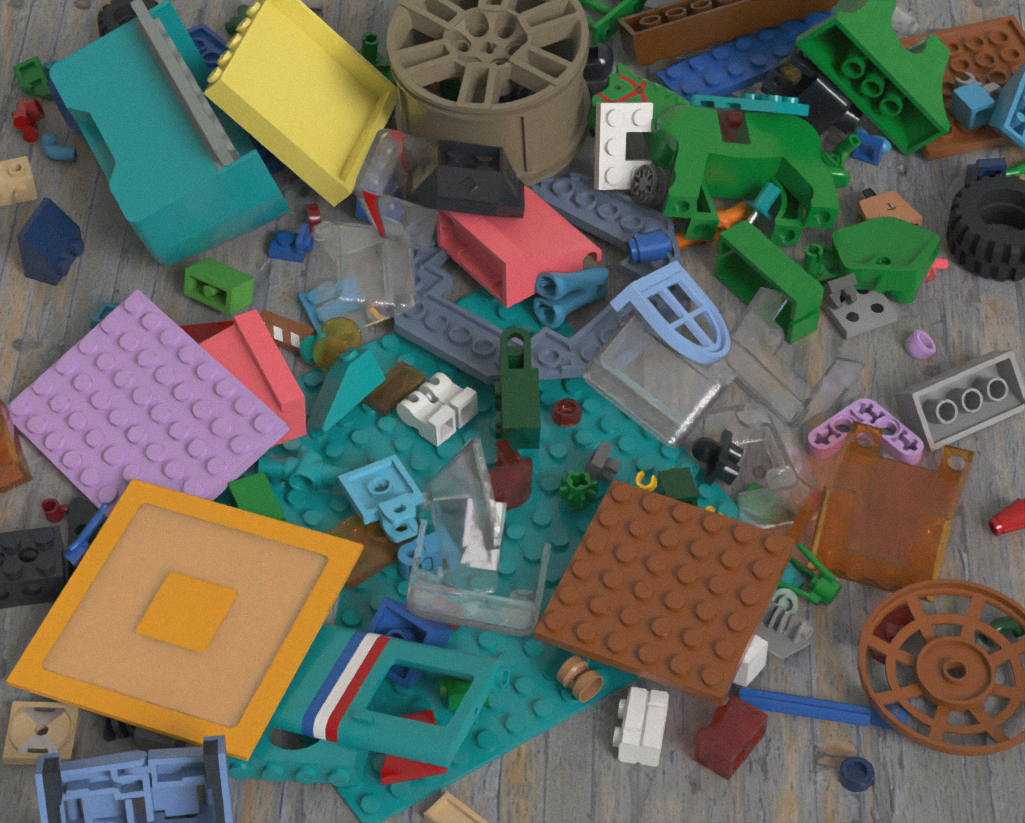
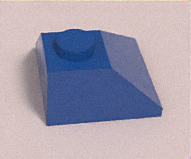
M384 597L367 632L445 648L454 629L426 611L389 597ZM392 665L386 676L406 689H410L426 671Z

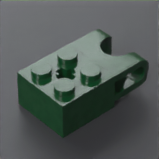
M510 327L501 334L500 380H494L495 439H502V450L539 449L541 431L539 369L532 368L531 338L528 331L520 327ZM516 337L523 341V347L508 346L507 342Z

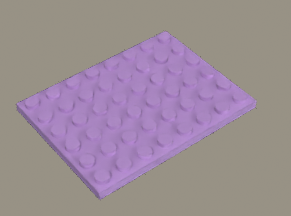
M138 289L1 410L3 415L98 510L103 504L108 505L107 510L103 514L107 518L132 478L213 501L228 488V482L234 481L290 430L280 417Z

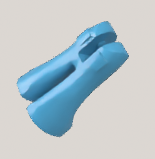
M590 266L576 272H547L539 274L535 282V291L543 297L534 299V312L539 321L550 329L558 327L572 311L607 297V287L602 284L608 281V269L606 267Z

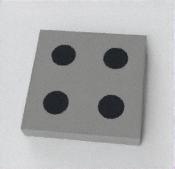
M856 289L857 300L851 305H848L846 298L840 295L842 307L834 310L826 299L822 300L821 307L845 339L898 321L899 313L885 295L878 293L876 290Z

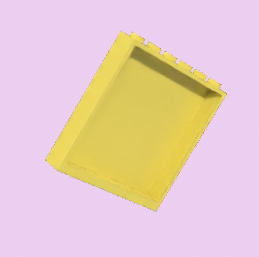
M257 0L247 9L245 14L248 17L244 18L237 26L236 31L239 33L235 34L227 43L226 47L229 50H226L216 63L219 67H216L206 80L209 84L203 94L335 207L352 194L396 105L398 89L301 0Z

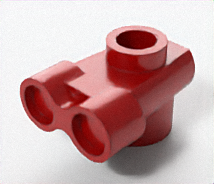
M36 98L29 101L21 99L16 104V110L11 112L14 126L23 132V139L26 142L32 143L38 139L36 122L45 118V112Z

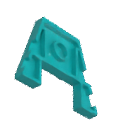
M742 93V98L691 95V104L693 106L808 116L809 105L798 104L799 98L750 93Z

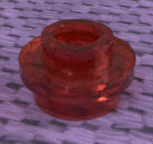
M563 398L557 401L552 408L551 417L554 423L561 427H572L581 421L582 409L575 400Z

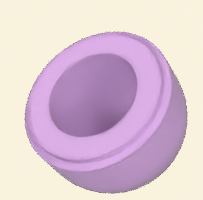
M915 330L905 341V351L912 358L926 359L936 352L933 340L922 330Z

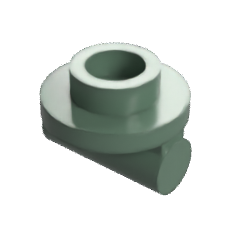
M777 588L772 601L777 603L778 607L783 606L785 608L783 616L787 611L793 612L794 615L798 609L796 594L788 588Z

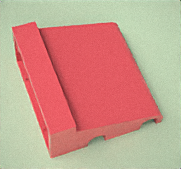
M524 186L525 210L523 218L496 217L436 209L438 246L506 308L537 293L535 291V282L539 274L580 271L583 269V260L587 254L596 262L602 260V251L597 245L527 186Z
M257 309L233 316L234 325L199 343L203 349L287 424L290 430L272 447L307 435L305 396Z

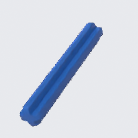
M747 687L740 688L738 705L745 708L860 726H869L871 722L872 709L868 706Z

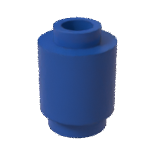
M661 229L633 235V239L626 241L631 263L638 262L643 264L666 259L668 256L667 252L672 251L669 235H663Z

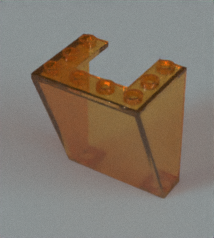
M853 421L823 487L810 551L827 570L838 578L890 592H895L914 583L940 579L969 483L976 452L945 444L939 471L878 456L884 429ZM863 432L870 434L874 440L873 445L869 447L860 445L857 442V435ZM952 456L961 457L965 461L964 468L962 470L952 469L948 464V459ZM808 560L807 568H809L812 571L819 572L817 568ZM935 595L918 599L933 603Z

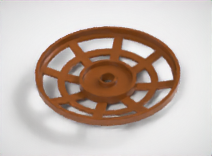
M936 579L914 583L893 592L881 601L869 615L862 629L857 649V669L861 685L870 703L879 715L897 732L911 741L931 750L951 755H991L1009 750L1025 741V730L1009 739L998 727L1012 717L1021 702L1025 703V671L1019 655L1025 653V637L1011 644L999 631L979 620L984 603L1015 620L1025 631V609L1003 593L981 584L965 580ZM934 595H953L971 598V602L966 616L951 613L926 616L918 598ZM906 603L914 621L902 628L893 638L891 644L874 636V630L883 618L895 608ZM958 625L962 626L959 637L944 636L938 638L932 626ZM919 631L926 645L921 649L918 657L901 650L900 647L904 642ZM975 631L989 638L1001 650L989 655L980 645L972 641ZM868 647L886 656L885 674L890 688L889 691L875 693L869 682L866 664ZM1009 661L1014 675V687L995 683V667ZM895 662L914 669L915 684L900 688L895 672ZM957 669L963 674V677L959 679L953 678L946 670ZM990 695L1010 700L1006 708L992 719L981 706ZM924 696L928 701L937 706L934 719L920 712L908 700ZM899 703L910 716L931 728L928 737L915 732L901 723L884 705ZM950 711H969L978 724L960 726L947 724ZM944 732L957 735L985 732L995 744L971 747L951 745L941 741Z

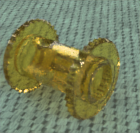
M336 317L326 321L321 333L328 335V337L325 336L315 343L312 354L314 362L320 369L329 372L330 367L340 359L339 355L343 351L352 347L355 349L359 348L362 335L358 325L346 317Z

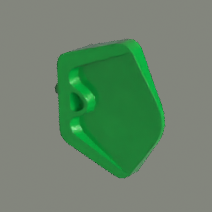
M887 216L873 218L836 229L832 233V249L841 276L854 273L858 282L855 289L876 290L878 293L886 291L911 292L918 290L923 284L940 251L941 239L935 232L905 220Z

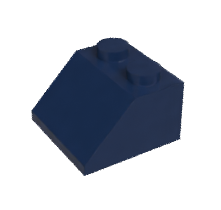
M44 197L17 235L25 277L57 286L62 277L68 274L71 264L76 257L82 254L84 249L80 227L50 198Z

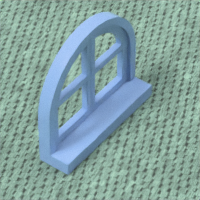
M677 260L630 283L610 302L617 312L633 304L652 328L671 347L695 362L707 365L715 364L730 349L729 332L721 314ZM678 283L698 309L688 313L667 288ZM659 294L680 319L669 324L648 298ZM701 314L704 315L711 328L713 342L695 322L694 318ZM685 324L703 346L689 341L675 329Z

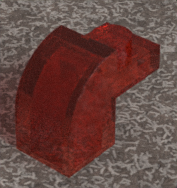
M507 438L496 441L495 463L498 467L483 472V492L488 501L507 503L506 511L521 506L530 497L533 488V463L531 457L521 460L518 450L512 449Z

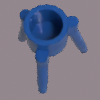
M103 504L77 539L63 553L76 568L91 546L88 542L107 520V517L103 515L108 508L107 504Z

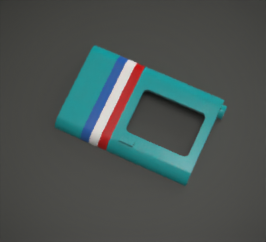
M323 623L267 727L448 768L475 719H477L490 692L497 694L508 685L510 670L507 668L506 662L501 659ZM392 665L473 681L451 721L446 726H437L366 710V707Z

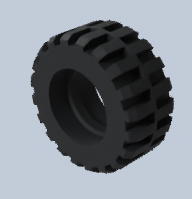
M995 174L994 177H989L986 175L980 177L977 182L975 180L969 182L955 195L951 205L946 239L950 252L954 254V258L960 265L965 264L966 270L971 273L977 272L982 278H996V281L1005 282L1006 279H1012V282L1020 281L1025 277V180L1020 179V176L1012 175L1011 177H1005L1004 174ZM988 224H1005L1015 227L1020 231H1001Z

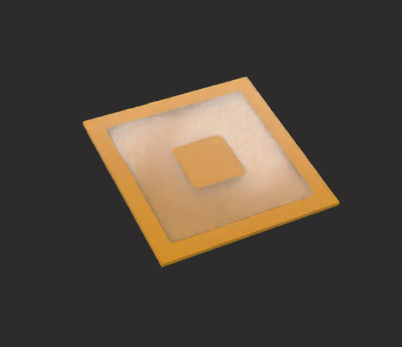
M132 478L7 678L6 683L12 687L200 747L204 745L203 737L225 735L227 755L248 761L360 557L364 546L357 542Z

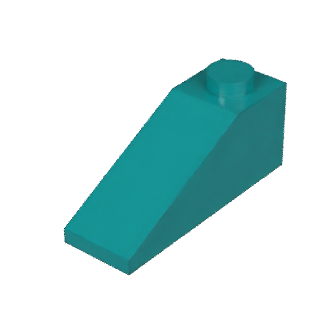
M352 347L339 355L340 359L330 367L307 420V433L327 432L386 380L370 349H355Z

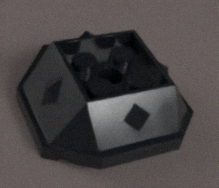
M438 140L423 159L408 170L405 204L479 215L523 218L525 210L524 183L516 177L503 147Z

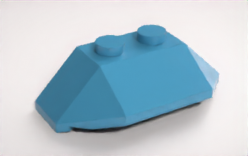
M1025 61L1002 88L988 124L1008 142L1021 147H1025Z

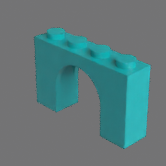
M372 700L369 702L366 710L374 711ZM266 727L248 761L227 755L229 777L238 780L248 778L263 779L270 782L294 781L303 784L324 783L343 787L347 785L360 786L369 750L323 739L304 749L286 750L271 743L274 728Z

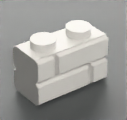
M631 687L628 690L627 699H620L618 719H623L622 727L615 726L613 747L619 748L618 759L620 762L633 764L639 762L641 765L653 767L659 765L669 694L666 691H648L645 688Z

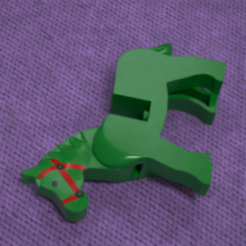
M620 62L617 63L616 72L608 75L604 91L593 96L587 115V123L594 129L596 127V102L653 103L651 132H642L648 146L649 157L656 168L669 169L671 172L662 214L665 217L684 219V239L713 241L720 220L711 197L755 199L767 182H771L781 189L780 194L770 207L773 212L774 222L768 239L775 245L796 247L804 227L832 229L840 210L835 188L846 187L850 181V174L830 154L821 149L820 137L813 126L807 121L790 114L744 112L734 143L723 142L717 110L693 106L686 99L668 88L633 75ZM805 208L806 213L803 218V209Z

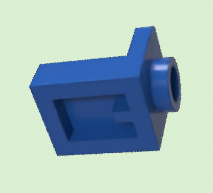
M303 223L299 233L276 230L269 247V258L303 263L307 252L312 251L314 236L310 235L309 224Z

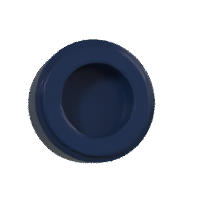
M855 756L849 757L842 762L839 771V781L844 788L852 792H862L872 785L874 768L868 760Z

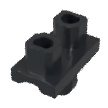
M727 429L723 430L719 443L712 438L702 437L697 439L692 447L694 458L702 463H706L703 482L710 486L715 479L730 486L740 471V467L737 464L743 455L744 449L731 442L733 433Z

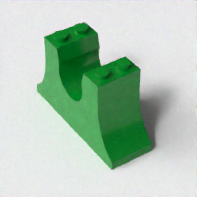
M839 0L833 14L797 36L795 44L905 156L946 135L949 132L950 123L944 109L942 83L951 51L934 33L906 49L897 39L892 27V14L896 9V0Z

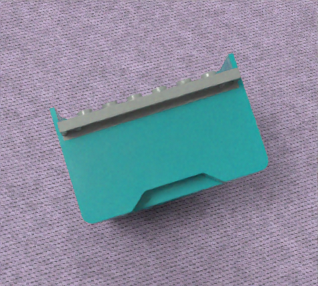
M134 0L130 4L137 15L136 18L55 63L51 67L49 75L109 182L108 186L126 220L156 262L162 266H168L252 232L292 210L244 128L203 94L209 84L206 79L211 71L170 0H166L150 10L146 8L142 0Z

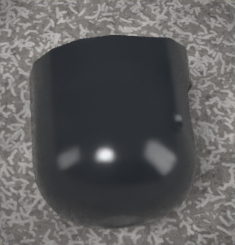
M599 42L598 46L589 47L587 62L583 70L585 81L602 82L607 80L608 75L612 74L614 56L607 44Z

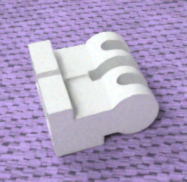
M438 372L430 378L429 382L422 384L419 387V391L412 392L408 400L404 399L396 406V409L404 423L414 426L419 430V435L438 447L456 432V427L460 429L478 414L477 392L468 386L462 389L452 383L445 374Z

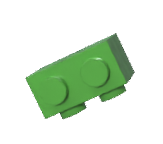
M207 257L185 268L183 294L231 315L252 304L254 277Z

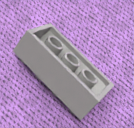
M1013 350L991 351L894 394L903 423L923 441L924 447L928 452L937 450L1025 410V384Z

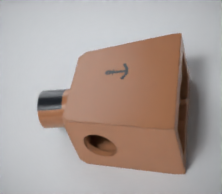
M868 188L860 193L856 224L873 218L889 216L921 227L923 217L895 191L877 195L872 188Z

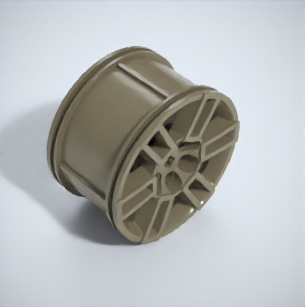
M579 0L400 1L387 29L386 46L390 70L397 82L398 89L395 105L396 129L399 132L409 134L405 137V143L409 159L414 165H417L438 140L503 147L516 177L524 183V186L528 187L555 175L577 156L586 142L591 127L587 123L591 98L583 77V70L589 54V29L585 11ZM459 76L460 91L457 101L439 97L423 88V86ZM513 81L535 92V94L499 104L500 96H505L513 90ZM486 87L484 103H473L474 95Z

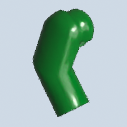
M851 134L833 148L830 155L841 167L846 163L850 153L860 146V138L856 134Z

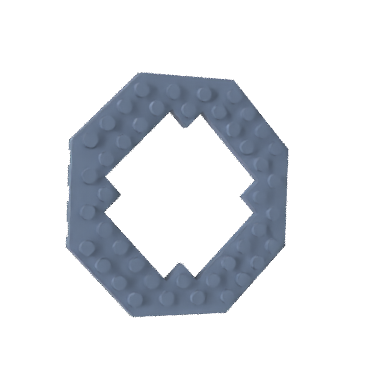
M582 172L570 173V178L554 179L551 176L544 181L528 186L567 221L628 252L626 241L633 239V235L660 229L663 235H669L672 251L667 252L668 256L666 259L639 264L638 262L631 263L628 256L619 263V272L636 281L676 260L681 265L680 250L671 217H665L661 212L647 205L636 203L633 198L617 190L594 189V179ZM427 208L387 240L395 333L488 385L494 384V380H500V338L504 330L441 296L454 283L453 276L440 270L438 267L451 257L438 246L436 209ZM677 283L667 288L688 312L691 300ZM659 294L648 298L669 324L680 319ZM609 304L570 339L545 326L531 338L532 368L539 369V380L618 374L660 335L633 304L619 312ZM516 337L507 342L508 346L523 347V341Z

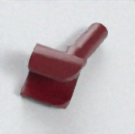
M54 498L46 499L42 503L45 516L51 523H58L62 520L64 514L69 513V504L60 505Z

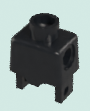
M796 45L789 63L801 71V78L793 84L774 69H771L767 73L760 91L765 95L799 98L798 104L809 105L808 116H794L807 121L813 126L819 136L832 125L842 133L847 134L859 122L863 112Z

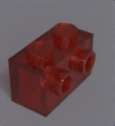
M733 695L726 705L718 706L708 727H701L693 740L695 745L694 760L729 780L765 736L768 715Z

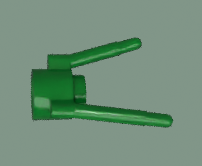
M800 542L797 544L798 549L819 572L815 574L794 557H791L789 562L812 580L808 586V589L812 592H807L782 581L779 582L777 588L791 589L797 596L809 600L816 606L820 601L828 606L840 592L842 584L836 581L837 576L827 570L813 553Z

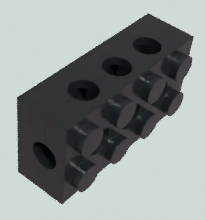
M59 525L0 533V609L54 602L57 600L67 584L65 556L63 555L64 545Z

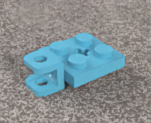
M396 454L338 476L340 488L364 525L380 520V527L386 536L395 543L418 534V525L414 519L416 516L415 506L423 503V495ZM380 487L385 491L376 492L375 489ZM400 526H404L407 528L405 531L402 532L396 530V528Z

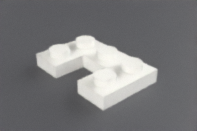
M596 102L594 189H632V182L636 171L644 164L651 165V160L625 159L626 132H651L653 103Z

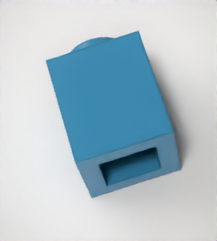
M973 82L953 90L949 111L970 131L989 123L994 111L995 101L977 82Z

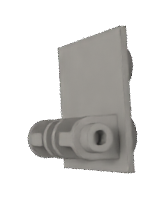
M771 600L756 635L768 642L767 655L783 660L812 643L809 637L813 632V628L809 626V621L796 614L793 615L791 611H787L783 616L785 608L783 606L778 607V604Z

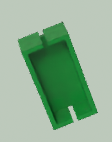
M747 219L719 233L717 247L719 255L716 256L714 276L789 344L816 331L820 316L819 308L821 307L824 287L821 283L809 275L797 262L793 261L778 245L769 240L760 229L753 226Z

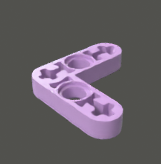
M867 398L856 400L813 429L807 439V452L810 456L817 459L831 457L863 434L867 435L898 462L905 465L919 463L924 448L923 441L875 401ZM846 425L850 427L851 431L843 433L836 430L835 427ZM890 428L895 433L887 436L880 433L879 429Z

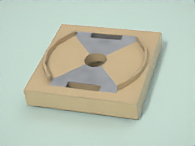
M12 701L2 757L4 765H36L38 755L59 752L61 762L72 761L81 708L62 702ZM41 729L48 730L45 735L39 736L36 734ZM27 752H48V753H27Z

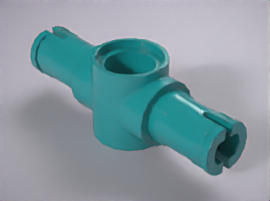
M308 450L299 452L296 458L278 459L261 456L258 462L259 473L264 471L266 477L285 479L293 489L303 493L312 492L316 486H324L325 484L339 485L338 476L354 470L353 467L329 465L326 461H323L319 454Z

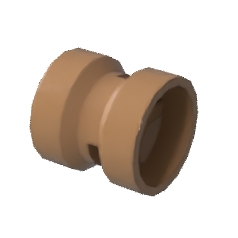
M580 655L568 659L557 673V680L565 688H571L573 696L582 703L592 699L604 683V678L596 670H590L588 663Z

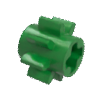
M574 470L567 478H561L559 499H566L567 508L585 510L589 503H596L598 481H591L589 472L585 473Z

